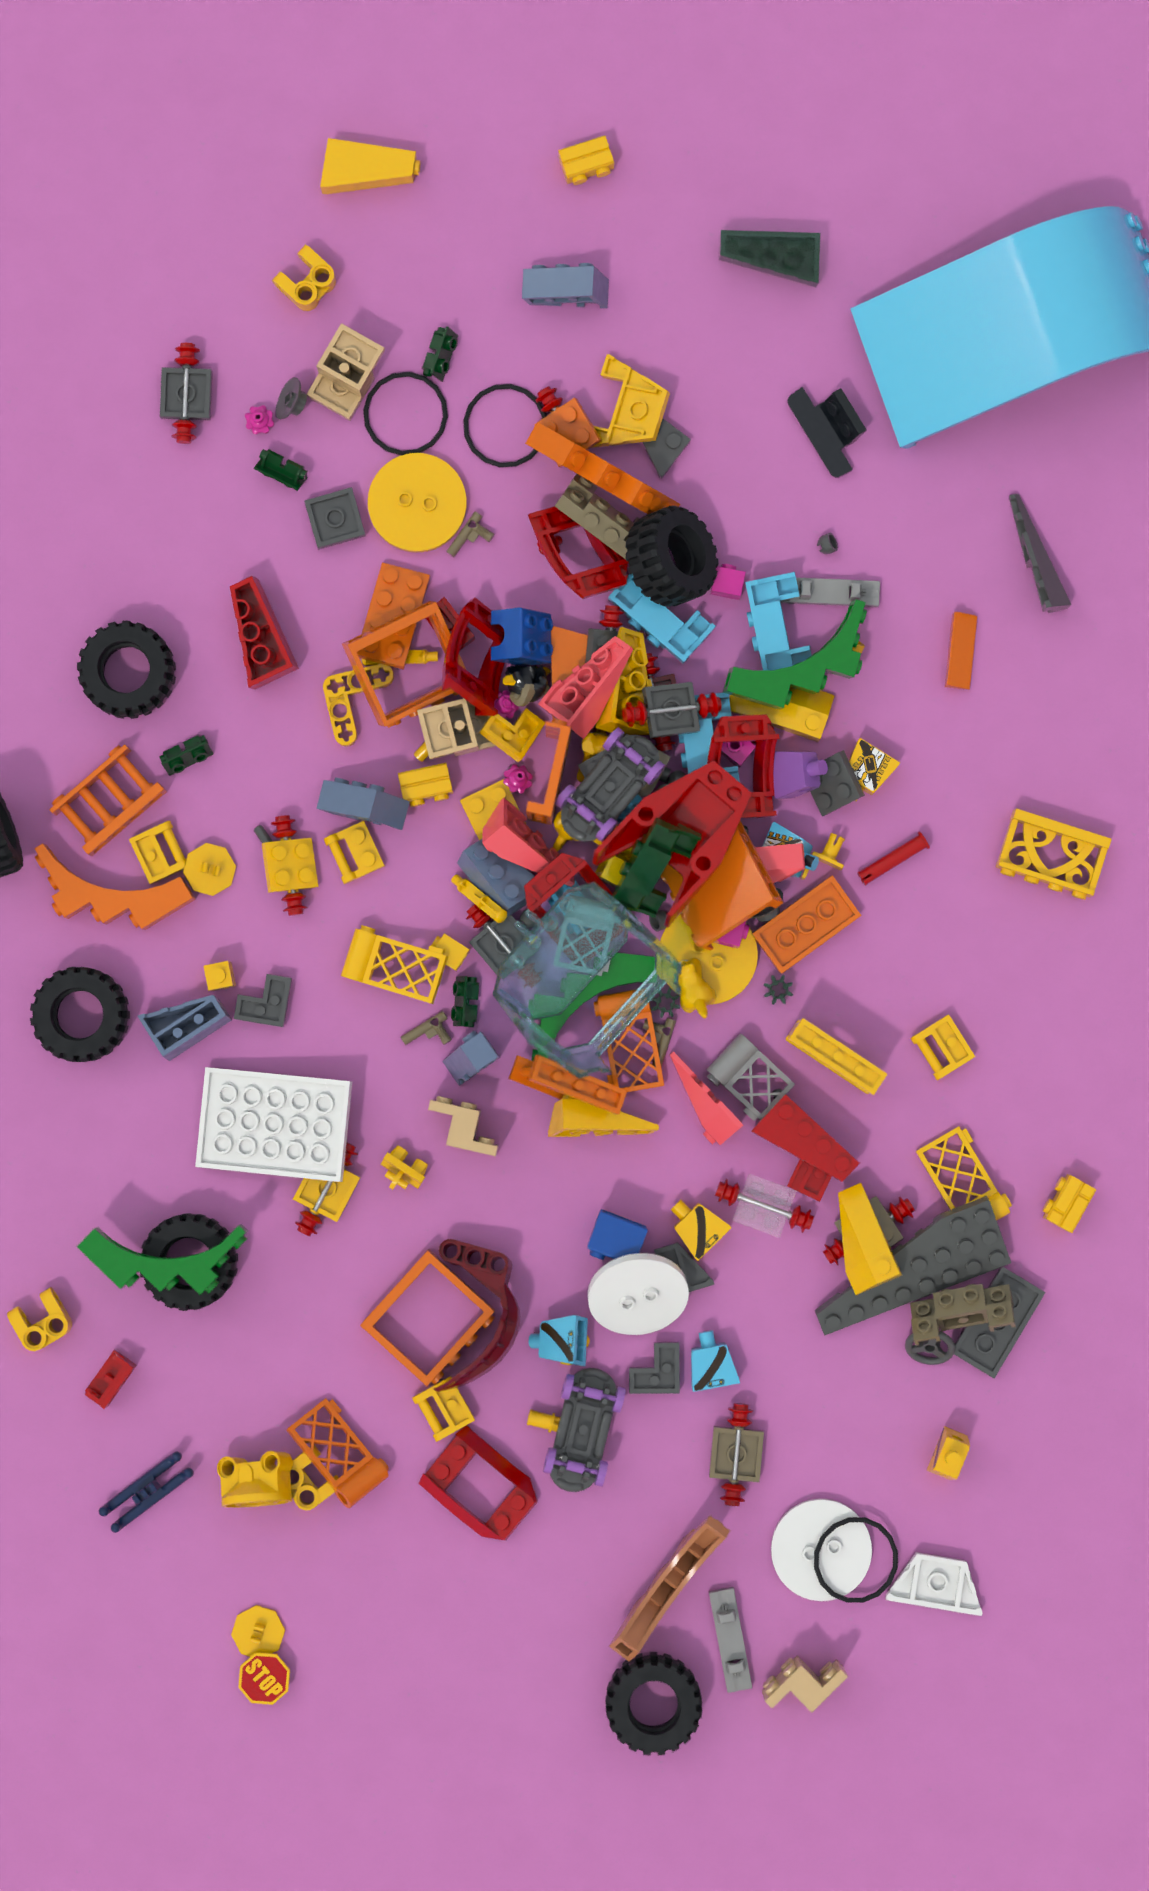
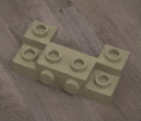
M576 473L555 504V507L626 559L627 548H625L626 540L629 538L628 533L634 523L640 518L636 517L632 522L625 514L617 511L605 499L594 493L597 489L594 483Z
M969 1284L962 1288L944 1289L940 1292L933 1293V1299L910 1303L915 1345H919L921 1341L931 1339L940 1341L939 1327L941 1331L984 1323L989 1324L990 1331H994L995 1327L1011 1325L1012 1328L1016 1327L1013 1310L1014 1304L1009 1284L984 1289L983 1284Z

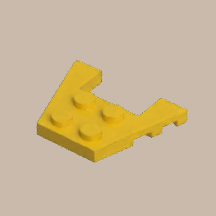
M607 354L600 375L605 379L623 382L609 429L594 426L602 441L591 448L656 441L670 393L647 377L634 371L628 365L618 361L612 355Z

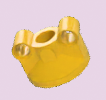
M268 1451L262 1455L260 1461L247 1462L246 1459L239 1457H223L219 1460L217 1472L221 1479L222 1507H260L292 1502L290 1470L293 1461L290 1454Z

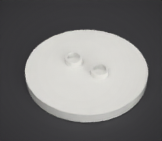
M637 1253L616 1258L600 1268L591 1279L587 1295L591 1314L603 1327L620 1334L642 1335L663 1329L674 1322L687 1305L689 1290L683 1271L674 1262L659 1255Z
M811 1499L795 1505L780 1519L772 1536L771 1557L779 1578L792 1592L814 1601L837 1599L832 1597L819 1583L814 1570V1551L821 1535L832 1524L848 1517H859L851 1508L830 1499ZM850 1522L836 1528L825 1539L819 1552V1569L824 1582L834 1592L843 1596L853 1591L861 1583L870 1566L872 1545L870 1535L863 1522Z

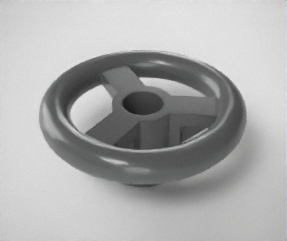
M939 1331L940 1341L931 1339L921 1341L919 1345H913L912 1333L906 1339L905 1349L907 1354L919 1363L938 1365L947 1362L953 1357L955 1344L947 1334ZM941 1340L946 1343L948 1347L947 1352L941 1349ZM918 1353H933L937 1357H925Z

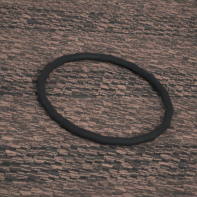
M412 372L393 373L378 381L367 395L363 409L365 428L372 440L385 451L398 455L421 453L432 447L443 434L448 418L446 400L439 387L427 377ZM412 377L424 381L435 390L442 404L443 418L439 431L429 443L418 449L401 451L388 447L376 437L369 423L368 409L372 396L381 385L394 378Z
M513 384L493 385L479 392L468 405L463 419L464 437L471 451L483 462L497 467H515L531 460L538 451L533 449L528 456L515 462L500 463L486 458L475 448L469 436L468 420L473 406L482 396L494 390L512 389L524 393L535 402L542 419L547 415L541 411L543 408L541 403L536 402L537 398L527 389Z
M848 1517L832 1524L821 1535L814 1551V1570L820 1585L832 1597L846 1603H864L880 1596L891 1585L898 1569V1550L892 1535L880 1523L866 1517ZM850 1522H864L878 1528L888 1538L893 1551V1568L887 1581L876 1592L863 1598H847L834 1592L824 1582L819 1569V1552L825 1539L836 1528Z

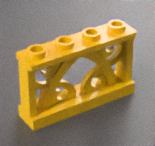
M1016 808L1012 811L1010 823L995 867L1001 869V874L1010 877L1018 874L1024 876V881L1038 885L1040 881L1048 884V889L1062 892L1065 889L1072 892L1071 896L1086 900V897L1094 896L1105 856L1112 839ZM1017 824H1023V841L1012 842ZM1039 831L1045 833L1046 838L1044 841L1033 842V839H1039L1037 837ZM1058 835L1061 836L1063 852L1071 860L1062 866L1048 870L1040 860L1035 847H1043L1049 844ZM1069 842L1077 843V848L1073 849V851L1078 853L1077 855H1074L1068 849ZM1017 846H1025L1026 850L1016 855L1023 857L1024 861L1021 865L1012 863L1009 858L1010 851ZM1096 847L1099 850L1092 867L1084 860L1093 848ZM1031 863L1037 872L1027 869ZM1079 864L1084 866L1089 873V879L1083 885L1076 884L1073 881L1074 874H1078L1082 878V872L1077 868ZM1065 874V881L1053 878Z
M804 1018L797 1020L786 1037L787 1042L866 1094L874 1095L887 1076V1073Z

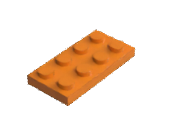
M382 562L362 633L422 605L430 575ZM417 622L357 651L358 657L404 670Z
M831 875L751 934L778 972L782 974L862 915L834 876Z

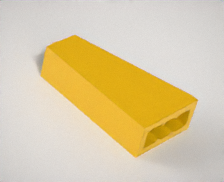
M328 138L320 184L322 194H334L413 183L414 176H419L421 160H417L416 151Z

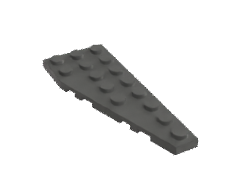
M982 1197L939 1214L933 1219L934 1222L924 1230L921 1228L914 1233L915 1236L903 1246L900 1244L892 1250L902 1276L858 1295H855L852 1286H850L841 1294L838 1292L817 1308L815 1313L824 1336L1010 1264L1011 1260L988 1197Z

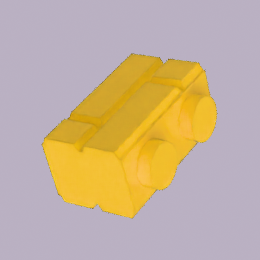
M605 135L558 150V158L567 184L573 182L574 185H580L585 183L588 177L594 175L598 178L604 177L611 173L610 170L614 169V160Z
M447 763L398 773L403 799L410 801V807L424 805V800L434 798L435 802L449 799V794H453Z
M1067 1174L1065 1178L1060 1177L1054 1188L1057 1191L1053 1200L1050 1198L1047 1200L1042 1211L1045 1213L1044 1219L1069 1233H1073L1096 1189Z

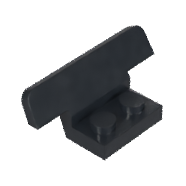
M801 387L788 397V405L831 476L839 478L853 470L841 450L857 441L867 430L841 388L834 391L823 403L815 407L804 388Z

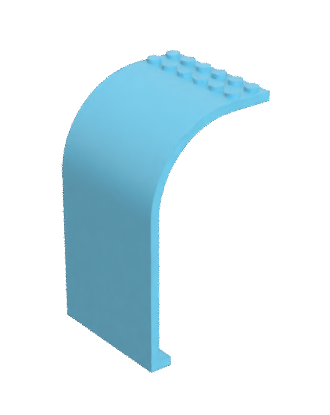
M1106 206L1060 216L1007 236L850 308L900 448H911L918 441L1081 371L1127 356L1149 352V243L1146 238H1142L1140 230L1143 229L1138 215L1134 216L1132 212L1120 207Z

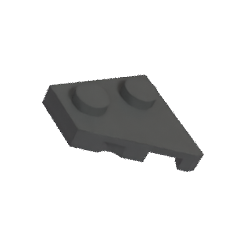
M662 419L656 441L643 442L646 452L661 479L691 441L690 438L664 419Z
M678 1242L654 1249L655 1255L671 1260L683 1271L689 1292L715 1285L709 1275Z

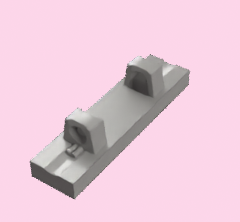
M796 578L800 596L780 600L781 603L849 606L851 601L857 599L866 602L864 607H879L880 581ZM849 586H851V595H850V598H849Z
M729 1587L709 1591L727 1692L752 1689L734 1588ZM741 1659L740 1662L735 1664H731L728 1662L732 1660Z

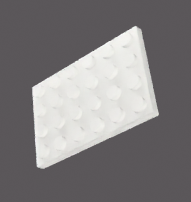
M205 1067L195 1167L343 1182L353 1081Z

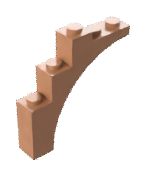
M709 1516L696 1529H692L682 1539L671 1559L659 1570L646 1593L636 1601L609 1647L630 1662L641 1651L647 1639L684 1586L712 1552L727 1538L730 1530L712 1516Z

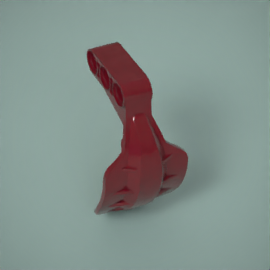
M454 1239L444 1240L440 1244L439 1254L441 1258L450 1264L464 1268L498 1296L503 1307V1313L494 1338L484 1352L448 1382L434 1388L436 1392L461 1387L492 1370L512 1348L520 1325V1309L513 1293L508 1287L512 1271L511 1260L500 1252ZM453 1245L457 1246V1254L452 1258H448L446 1254L447 1249ZM475 1252H480V1262L475 1265L471 1264V1255ZM498 1259H504L505 1267L501 1271L494 1270V1263Z

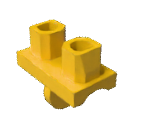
M399 1145L391 1153L387 1152L380 1164L388 1169L385 1177L392 1181L389 1188L393 1190L396 1185H399L406 1189L411 1184L418 1189L425 1178L424 1174L428 1164L420 1159H416L411 1167L406 1165L403 1161L408 1152Z

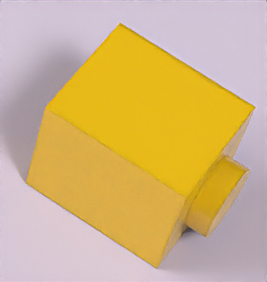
M445 933L442 937L437 936L431 945L445 950L443 955L448 956L446 965L456 972L470 952V949Z
M224 961L203 966L208 991L236 987L232 962Z

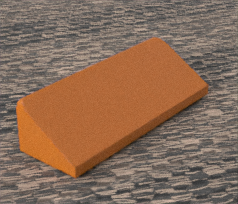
M955 611L952 614L945 687L970 690L977 616Z

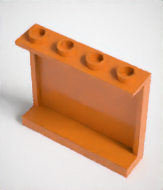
M552 719V722L546 721L545 723L546 737L557 739L558 743L544 804L528 801L526 808L527 820L552 825L556 809L554 803L559 795L571 741V727L567 726L566 721Z
M741 821L737 826L721 865L681 913L682 920L690 927L693 933L691 937L698 947L710 951L714 949L711 943L768 906L777 908L783 904ZM667 864L660 877L669 885L672 891L670 896L674 901L683 878Z

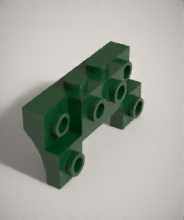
M656 817L647 834L644 833L640 841L636 840L631 850L633 855L630 860H625L619 872L622 878L610 897V905L622 911H636L655 918L661 904L666 900L667 894L654 889L671 859L672 852L690 858L697 842L701 840V833L681 824H678L676 827Z

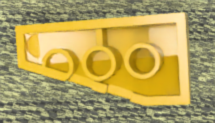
M790 687L789 690L792 691V696L789 704L785 705L783 709L772 708L730 695L729 699L731 712L742 716L766 714L773 727L819 742L835 695L821 690L819 693L812 694Z

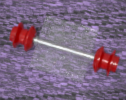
M752 1174L748 1175L743 1191L740 1193L738 1183L734 1186L728 1185L727 1178L724 1183L719 1182L715 1196L719 1197L718 1202L726 1199L728 1200V1206H731L736 1202V1199L738 1201L732 1219L734 1222L778 1238L781 1236L786 1219L789 1220L791 1229L796 1225L801 1227V1233L805 1229L809 1230L812 1225L814 1216L810 1215L811 1209L805 1213L801 1211V1206L799 1205L793 1211L790 1210L796 1190Z

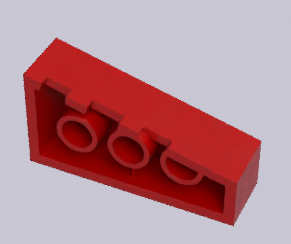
M250 576L230 586L235 618L238 623L239 640L244 655L243 661L247 671L248 688L258 689L299 669L259 579Z
M786 1094L751 1131L841 1182L860 1164Z

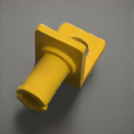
M830 833L823 852L817 853L813 851L811 855L818 857L819 861L831 867L842 870L844 865L838 863L836 857L845 839L839 836L835 845H833L837 835ZM804 869L800 877L801 880L806 878L808 869Z

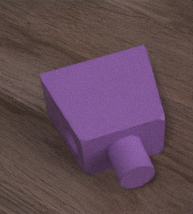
M775 751L773 769L775 799H792L819 788L821 785L820 775H824L828 771L826 761L818 760L816 752Z

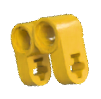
M305 244L297 255L311 269L308 276L303 281L295 284L280 271L272 279V282L298 308L303 311H311L317 307L319 300L326 293L334 289L336 278L332 267ZM320 274L329 275V279L326 282L317 281V277ZM309 291L312 293V297L309 300L300 299V295L303 292Z
M52 1287L39 1294L49 1313V1316L31 1325L24 1311L19 1306L7 1312V1317L23 1346L29 1351H37L68 1334L72 1328L71 1317ZM55 1318L63 1322L61 1332L54 1330L52 1327V1322ZM33 1331L41 1334L40 1344H35L31 1341L30 1335Z
M314 1444L313 1453L316 1457H319L321 1452ZM304 1452L292 1460L291 1470H295L299 1474V1480L291 1483L292 1498L300 1509L311 1510L332 1495L334 1489L327 1481L319 1488L312 1482L304 1470L311 1463V1460ZM337 1474L333 1476L335 1480L339 1478ZM304 1490L312 1491L314 1501L311 1503L303 1502L301 1492Z

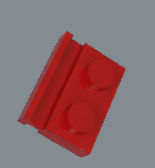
M800 1159L787 1187L820 1202L832 1176Z

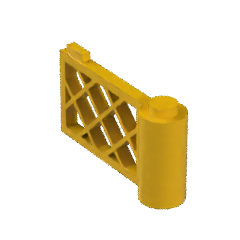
M361 925L360 929L355 928L341 972L342 977L434 1004L448 956L443 955L445 950L429 946V949L426 950L374 934L376 929ZM382 942L390 944L394 951L393 955L384 960L380 954ZM396 946L401 947V948H403V949H401L400 951H398V949H397ZM411 950L414 952L417 961L406 966L401 954ZM419 953L424 954L426 956L421 958ZM397 957L402 969L391 975L385 963ZM431 957L440 959L437 969L429 973L424 961ZM420 964L425 976L414 982L408 970ZM382 966L387 978L380 982L371 980L373 971ZM405 973L410 985L399 989L393 979ZM428 980L431 986L428 997L420 995L416 987ZM390 981L392 986L386 985L385 983ZM412 988L414 993L409 992L408 990Z
M958 1126L916 1151L950 1210L955 1208L951 1201L954 1190L967 1194L965 1204L969 1203L970 1195L977 1197L970 1202L987 1196L996 1221L1010 1214L1009 1208L1012 1206L1010 1200L1005 1193L1000 1195L969 1144L973 1142V1139L966 1128L961 1130ZM955 1134L958 1135L962 1142L960 1152L946 1149L948 1138ZM944 1141L943 1148L936 1146ZM964 1147L966 1148L969 1155L963 1153ZM931 1148L942 1151L938 1165L928 1162L923 1153ZM944 1152L959 1155L956 1169L941 1166ZM962 1156L972 1159L975 1163L973 1174L959 1170ZM931 1166L937 1168L936 1174L934 1173ZM977 1168L982 1176L976 1175ZM940 1169L955 1172L951 1186L940 1183L938 1179ZM957 1174L972 1177L968 1191L954 1187ZM974 1179L985 1180L990 1190L982 1195L971 1192ZM944 1188L950 1189L949 1196L947 1195Z

